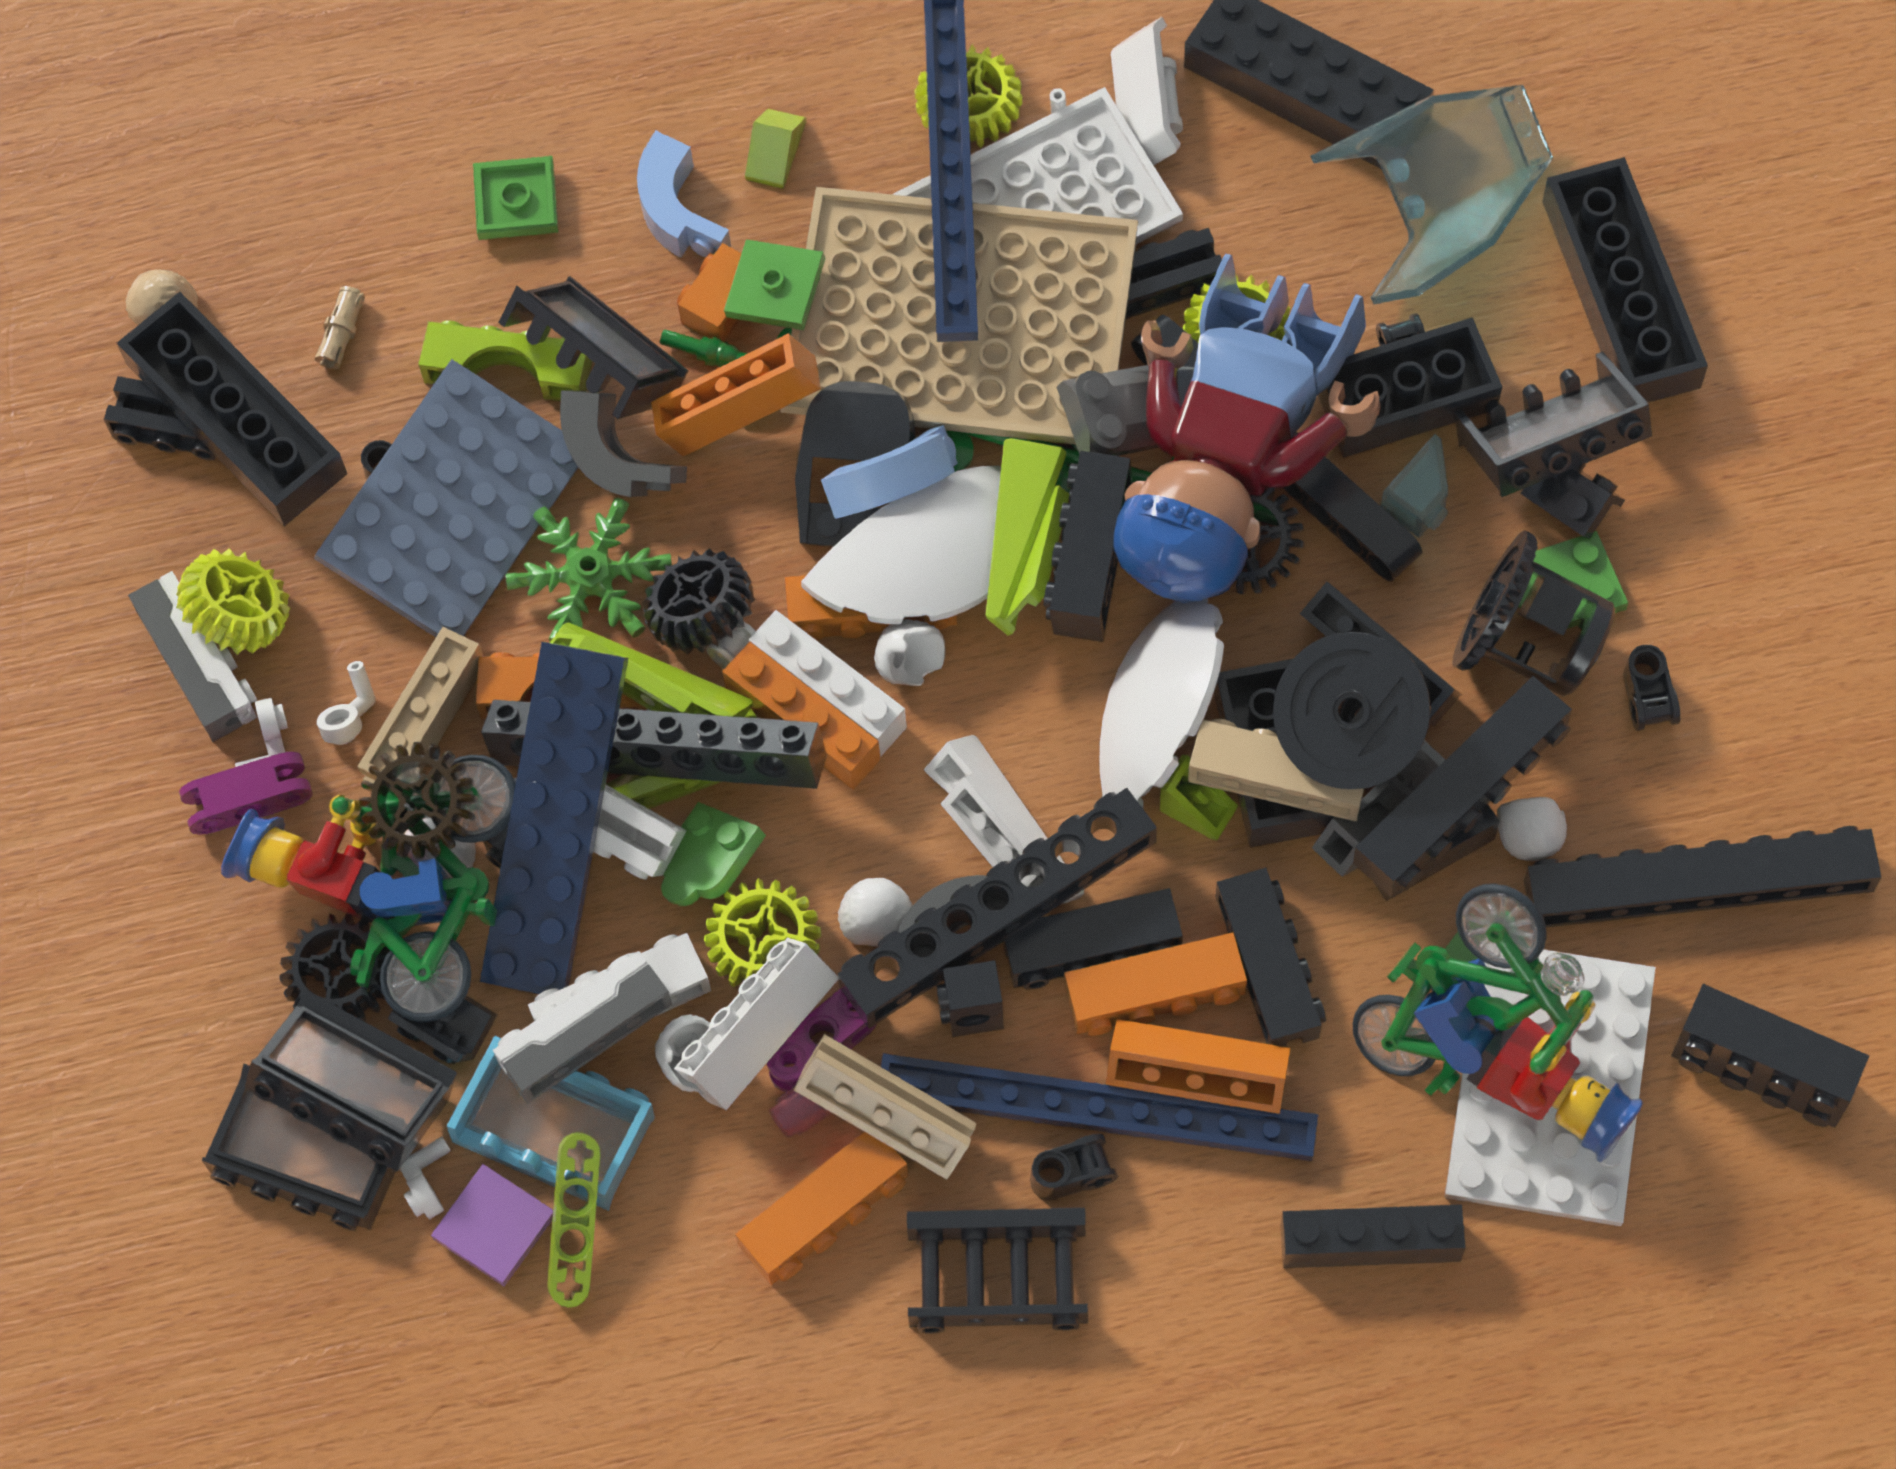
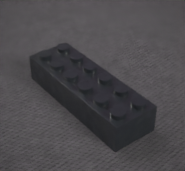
M1213 0L1185 41L1184 68L1389 174L1392 173L1431 112L1434 89L1260 0Z
M1625 157L1548 177L1542 202L1600 351L1606 354L1647 403L1700 389L1708 365Z
M178 292L116 343L126 365L284 527L348 474L340 453L181 292Z

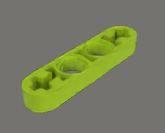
M581 1132L567 1135L559 1145L547 1285L551 1298L560 1306L567 1308L580 1305L588 1297L593 1255L600 1147L595 1139ZM582 1140L583 1146L591 1150V1155L582 1159L581 1172H590V1179L586 1180L576 1176L564 1179L565 1170L575 1173V1159L567 1156L568 1148H575L577 1141ZM572 1185H581L588 1193L587 1203L578 1210L568 1209L563 1200L564 1192ZM568 1230H579L584 1236L583 1248L576 1254L564 1253L560 1247L561 1236ZM559 1259L570 1263L583 1261L582 1269L573 1266L572 1277L576 1283L580 1284V1290L572 1291L571 1298L566 1299L564 1293L557 1289V1283L565 1282L567 1274L565 1266L557 1268Z

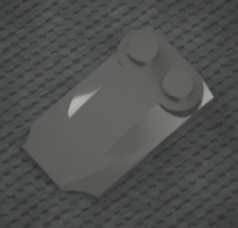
M1148 365L1106 373L1086 371L1077 378L1063 380L1056 386L1079 454L1080 451L1122 456L1159 448L1152 440L1146 423ZM1183 366L1178 369V390L1181 406L1192 380L1194 367Z

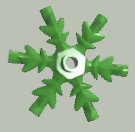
M614 498L606 518L601 513L596 514L595 521L598 533L589 530L594 544L590 548L585 547L584 549L577 546L578 532L570 537L568 517H564L559 524L545 506L534 513V519L546 530V533L538 535V539L556 545L550 552L565 554L566 564L557 569L550 562L546 561V569L533 563L526 562L524 566L528 571L527 573H507L505 575L507 590L530 586L528 590L529 596L537 594L547 585L551 593L559 582L565 583L570 587L569 596L556 600L564 605L547 617L548 620L558 621L550 634L549 641L553 639L564 623H571L583 628L580 611L589 614L584 600L586 597L594 595L602 598L599 608L600 612L608 607V621L611 627H615L620 620L633 638L644 632L646 627L631 612L641 609L640 604L621 598L628 592L613 590L612 580L616 576L621 575L633 583V574L646 581H653L650 571H665L664 565L672 566L671 554H662L648 558L650 549L644 548L631 559L628 551L619 561L609 558L608 549L621 544L620 541L614 540V538L630 528V524L620 523L629 507V503L625 500Z

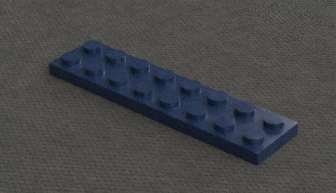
M541 642L510 812L511 816L508 823L494 900L497 915L495 925L489 928L480 982L536 994L553 988L561 990L569 986L629 658Z

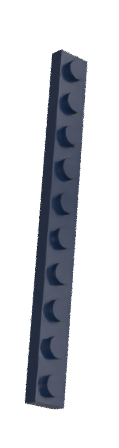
M924 0L937 342L978 341L964 0Z
M884 1053L882 1056L881 1068L958 1112L1312 1161L1318 1114L1281 1109L1280 1114L1105 1084Z

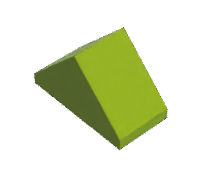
M767 109L753 122L745 180L784 189L806 124V117Z
M1182 755L1178 760L1177 768L1161 788L1160 811L1208 838L1218 840L1238 805L1221 789L1188 782L1191 758L1188 755Z

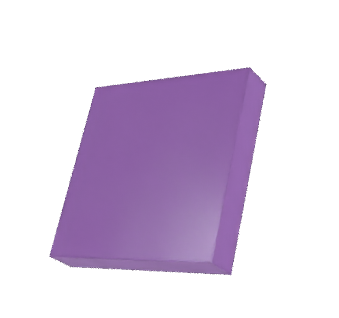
M482 1164L431 1234V1237L505 1287L553 1220V1210Z

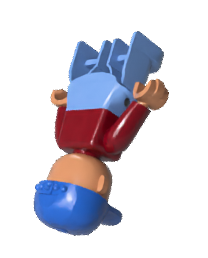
M1226 253L1202 305L1199 322L1200 339L1194 373L1182 406L1178 390V369L1185 365L1194 349L1191 334L1182 332L1175 346L1163 347L1161 330L1156 320L1153 322L1148 320L1143 326L1141 340L1149 367L1146 394V423L1154 443L1164 453L1174 456L1175 461L1160 466L1146 481H1136L1128 487L1124 495L1126 502L1117 518L1113 547L1121 567L1149 591L1163 598H1169L1182 603L1198 602L1225 593L1241 573L1248 558V549L1257 545L1260 539L1259 521L1254 518V507L1249 495H1261L1267 487L1278 488L1291 485L1310 472L1346 436L1356 437L1364 435L1375 425L1380 410L1378 391L1366 395L1357 405H1343L1345 399L1344 383L1334 381L1328 399L1330 413H1325L1317 421L1293 437L1294 433L1304 424L1309 416L1316 396L1329 387L1338 375L1346 358L1353 355L1366 328L1363 296L1358 294L1354 296L1341 327L1322 321L1316 315L1311 285L1303 283L1285 323V335L1281 341L1268 336V334L1279 327L1288 307L1289 298L1286 277L1277 276L1265 303L1248 298L1238 288L1233 256Z

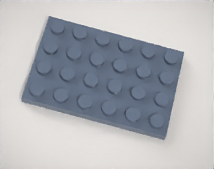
M451 359L316 552L314 559L434 637H437L442 627L465 636L506 576L505 574L508 573L540 526L533 517L534 513L544 506L550 511L579 467L567 449L561 429Z

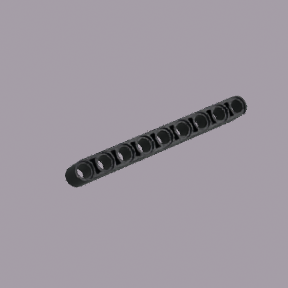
M1160 315L1156 319L1161 330L1163 347L1175 346L1182 332L1186 333L1179 325L1165 315ZM1140 333L1131 341V347L1137 357L1147 365ZM1193 338L1194 349L1184 365L1186 367H1195L1199 343ZM1326 457L1303 478L1289 486L1281 487L1372 570L1389 582L1397 578L1423 553L1417 539Z

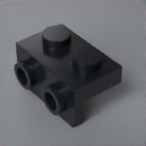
M1586 464L1522 490L1520 494L1588 539L1592 537L1612 504L1621 507L1625 502V499L1615 493L1618 487L1615 483L1599 473H1596L1594 478L1583 472Z
M438 978L435 987L430 989L423 987L416 979L403 1006L415 1012L427 1013L436 1011L451 1002L459 990ZM466 995L459 1007L449 1015L438 1020L427 1022L413 1021L402 1017L394 1010L391 1011L388 1019L398 1025L397 1031L402 1036L415 1042L422 1040L434 1048L432 1053L437 1058L447 1063L455 1064L456 1062H464L475 1058L498 1014Z

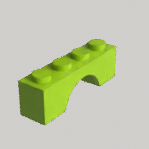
M446 320L441 323L428 321L418 365L423 381L426 384H434L451 359L474 374L495 365L517 366L534 376L541 387L543 399L561 401V391L587 390L586 381L590 375L593 361L581 352L573 367L561 369L556 363V356L565 341L563 337L560 339L547 337L543 343L532 345L526 339L527 331L513 333L503 331L494 326H483L481 328L467 327L458 322Z

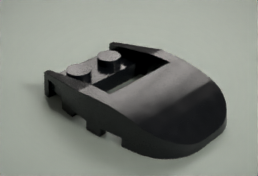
M843 381L825 387L811 401L806 413L796 459L795 487L800 544L834 547L855 527L881 509L872 508L835 519L830 504L810 502L813 457L865 461L893 451L913 441L916 438L914 416L909 403L898 391L878 383Z

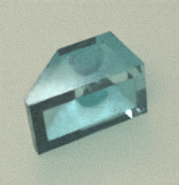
M1434 434L1383 491L1381 507L1418 538L1428 528L1435 530L1448 513V510L1445 508L1448 497V485L1440 437Z

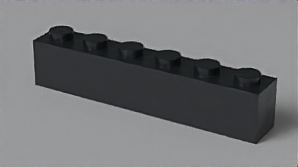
M1532 676L1355 847L1353 864L1390 897L1401 887L1405 891L1410 889L1423 873L1421 868L1431 858L1435 862L1440 860L1452 846L1453 842L1451 839L1460 830L1465 833L1471 830L1482 816L1480 811L1490 801L1494 804L1501 801L1512 787L1510 782L1519 773L1524 776L1527 775L1541 759L1539 753L1549 744L1552 747L1557 746L1570 731L1568 722L1572 709L1538 679Z

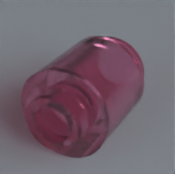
M796 1086L775 1099L776 1105L768 1110L778 1128L788 1139L796 1133L801 1136L832 1114V1112L794 1091Z

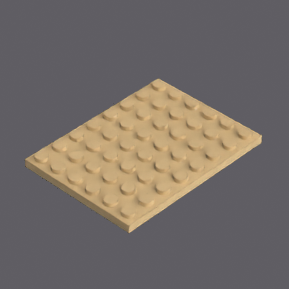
M816 187L806 249L822 251L826 259L804 330L792 328L791 336L815 355L821 389L780 409L782 413L806 415L813 398L822 389L834 383L843 381L878 383L893 388L907 400L914 416L915 427L930 429L944 425L947 431L1076 444L1056 386L1063 380L1077 378L1086 371L1106 373L1119 370L1137 240L1138 220L973 203L978 341L937 342L931 198Z

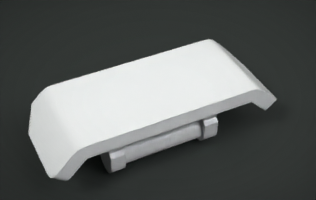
M1163 17L1134 33L1111 51L1116 106L1153 165L1171 156L1179 149L1180 142L1174 134H1178L1183 130L1182 118L1179 116L1175 74L1177 73L1176 61L1162 56L1160 32L1167 26Z

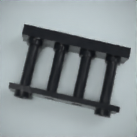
M1085 1208L907 1212L908 1241H917V1244L921 1246L922 1307L908 1308L909 1327H918V1331L921 1333H940L945 1331V1327L1052 1324V1328L1055 1330L1068 1331L1078 1329L1079 1324H1088V1304H1074L1072 1242L1077 1241V1237H1085ZM1032 1238H1050V1241L1055 1243L1056 1304L1029 1305L1028 1243L1032 1242ZM988 1239H1006V1242L1010 1244L1011 1305L985 1306L983 1244L988 1243ZM943 1240H961V1243L966 1245L967 1306L940 1307L939 1245L943 1244Z

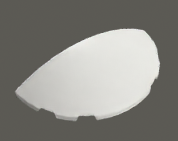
M980 466L956 471L922 490L888 503L841 539L801 581V587L812 597L838 612H842L846 607L866 613L870 622L900 625L905 617L927 615L930 621H937L965 612L987 599L1001 467Z
M1207 599L1191 603L1175 601L1164 609L1144 628L1131 645L1119 666L1109 691L1102 720L1100 737L1102 796L1110 792L1117 794L1128 788L1143 808V800L1140 797L1146 795L1152 786L1159 788L1164 786L1179 764L1178 757L1174 756L1175 751L1184 744L1188 735H1196L1217 683L1224 643L1215 637V633H1217L1220 625L1223 623L1221 613L1217 607L1208 604Z

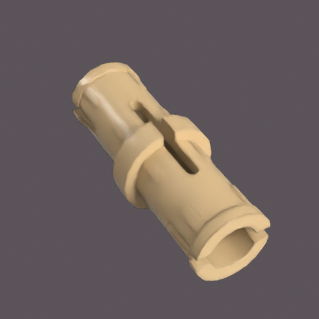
M349 286L340 288L331 317H327L323 325L325 333L315 356V361L317 363L320 362V365L325 368H340L349 339H353L357 330L355 326L356 318L365 299V295L356 288Z

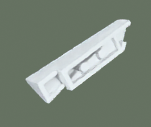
M970 735L948 741L925 767V772L949 793L941 803L943 808L992 867L1002 861L1010 863L1023 855V849L1032 841L1038 838L1047 839L976 736ZM1058 856L1057 859H1058L1060 862L1064 863V861L1062 860V858H1061L1060 856ZM1028 875L1021 882L1025 886L1036 887L1043 880L1037 875ZM1084 890L1076 894L1063 904L1079 899L1084 894Z

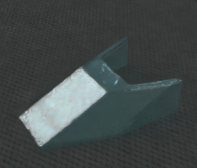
M1524 85L1426 97L1310 156L1313 164L1374 157L1381 166L1409 236L1406 246L1370 297L1373 305L1419 296L1493 246L1553 159Z

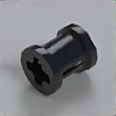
M1417 313L1409 315V320L1391 325H1386L1384 322L1376 325L1379 346L1425 332L1423 323Z

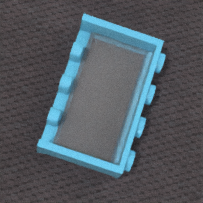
M494 1036L447 1124L452 1143L555 1187L558 1149L561 1141L571 1133L581 1132L588 1134L596 1140L600 1147L596 1206L609 1211L613 1196L648 1127L655 1119L652 1103L649 1102V1098L632 1088H626L625 1091L617 1089L610 1085L608 1079L596 1072L587 1071L586 1074L575 1071L527 1104L497 1062L493 1049L498 1047V1042L501 1038ZM582 1140L577 1141L575 1148H568L567 1156L575 1159V1173L565 1170L564 1179L575 1176L586 1180L590 1179V1172H581L582 1159L591 1155V1150L583 1146ZM572 1185L565 1191L582 1200H588V1193L581 1185Z

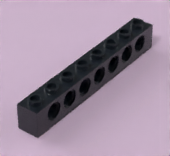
M492 701L481 733L490 757L503 765L519 766L531 702ZM619 708L608 773L817 789L827 753L817 722Z
M1128 788L1117 794L1115 792L1107 793L1094 804L1093 810L1082 817L1074 815L1068 818L1059 826L1058 832L1046 840L1038 838L1032 841L1023 849V855L1010 863L1008 861L998 863L986 874L987 878L976 885L967 884L962 886L950 897L951 901L939 909L931 907L923 911L914 920V925L901 933L898 930L889 933L880 940L878 948L865 956L858 954L850 958L841 967L842 971L837 973L840 989L868 1029L944 981L943 969L970 964L1154 845L1157 837L1156 825ZM1099 829H1108L1114 833V837L1101 841L1096 839L1093 833ZM1072 852L1079 859L1074 863L1065 864L1060 862L1057 857L1061 853ZM1028 875H1037L1042 878L1043 882L1036 887H1028L1021 880ZM992 898H1001L1007 902V905L1001 910H991L985 906V903ZM957 921L967 922L971 926L963 934H956L948 929L951 924ZM922 944L930 945L935 949L928 957H918L912 953L917 946ZM883 968H893L898 971V975L890 981H882L876 977V974Z

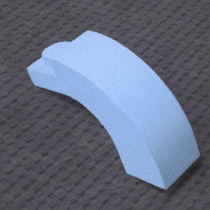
M655 131L642 153L637 172V185L642 212L651 233L662 246L680 258L688 246H691L697 254L703 257H707L710 253L715 254L722 243L731 247L728 229L690 212L677 199L681 186L694 167L691 147Z
M944 425L930 428L913 441L893 451L865 461L839 467L821 479L834 518H841L887 504L922 490L955 472L953 466L958 464L953 440L947 435Z

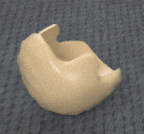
M160 269L150 270L140 274L131 285L126 298V311L129 318L139 325L178 292H181L198 308L196 291L178 273Z

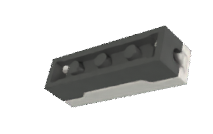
M173 571L160 577L161 579H156L132 592L128 597L211 741L214 742L240 728L242 724H247L257 718L251 706V703L257 701V698L245 678L238 682L233 675L232 670L238 668L229 650L225 648L221 651L213 641L205 644L204 635L201 633L192 634L193 624L182 622L183 611L176 608L178 603L176 593L179 582Z
M637 951L630 957L629 955H623L609 965L607 973L595 981L589 979L582 982L571 992V997L560 1005L552 1004L545 1007L536 1015L535 1022L521 1031L519 1029L512 1030L500 1039L498 1047L493 1049L497 1062L527 1104L672 1005L668 989L651 966L647 964L640 951Z

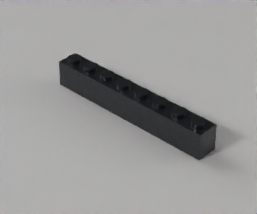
M1844 826L1835 829L1832 833L1816 835L1814 831L1807 830L1796 832L1790 835L1789 838L1773 839L1769 835H1760L1748 839L1745 843L1730 844L1728 840H1715L1705 844L1704 847L1687 849L1686 845L1678 844L1665 847L1661 852L1644 853L1641 849L1624 851L1616 857L1602 858L1599 854H1587L1578 857L1576 861L1561 863L1553 858L1536 861L1533 866L1527 867L1524 886L1526 896L1537 906L1543 916L1546 928L1869 893L1875 891L1881 879V872L1872 829L1858 830L1856 826ZM1529 912L1531 928L1537 929L1535 921Z

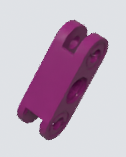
M298 752L275 754L193 780L182 786L179 790L181 801L189 805L203 804L204 810L197 811L188 819L190 832L197 835L214 833L239 825L244 814L249 809H255L261 818L299 806L310 800L313 796L310 782L305 778H296L305 770L302 755Z
M839 989L806 1016L767 1062L770 1080L780 1091L787 1093L796 1092L794 1089L803 1068L818 1044L812 1041V1037L820 1031L830 1032L834 1035L833 1039L852 1049L867 1037L877 1024L868 1029L858 1013L851 1011L854 1010V1007L842 990ZM786 1064H795L793 1067H784Z

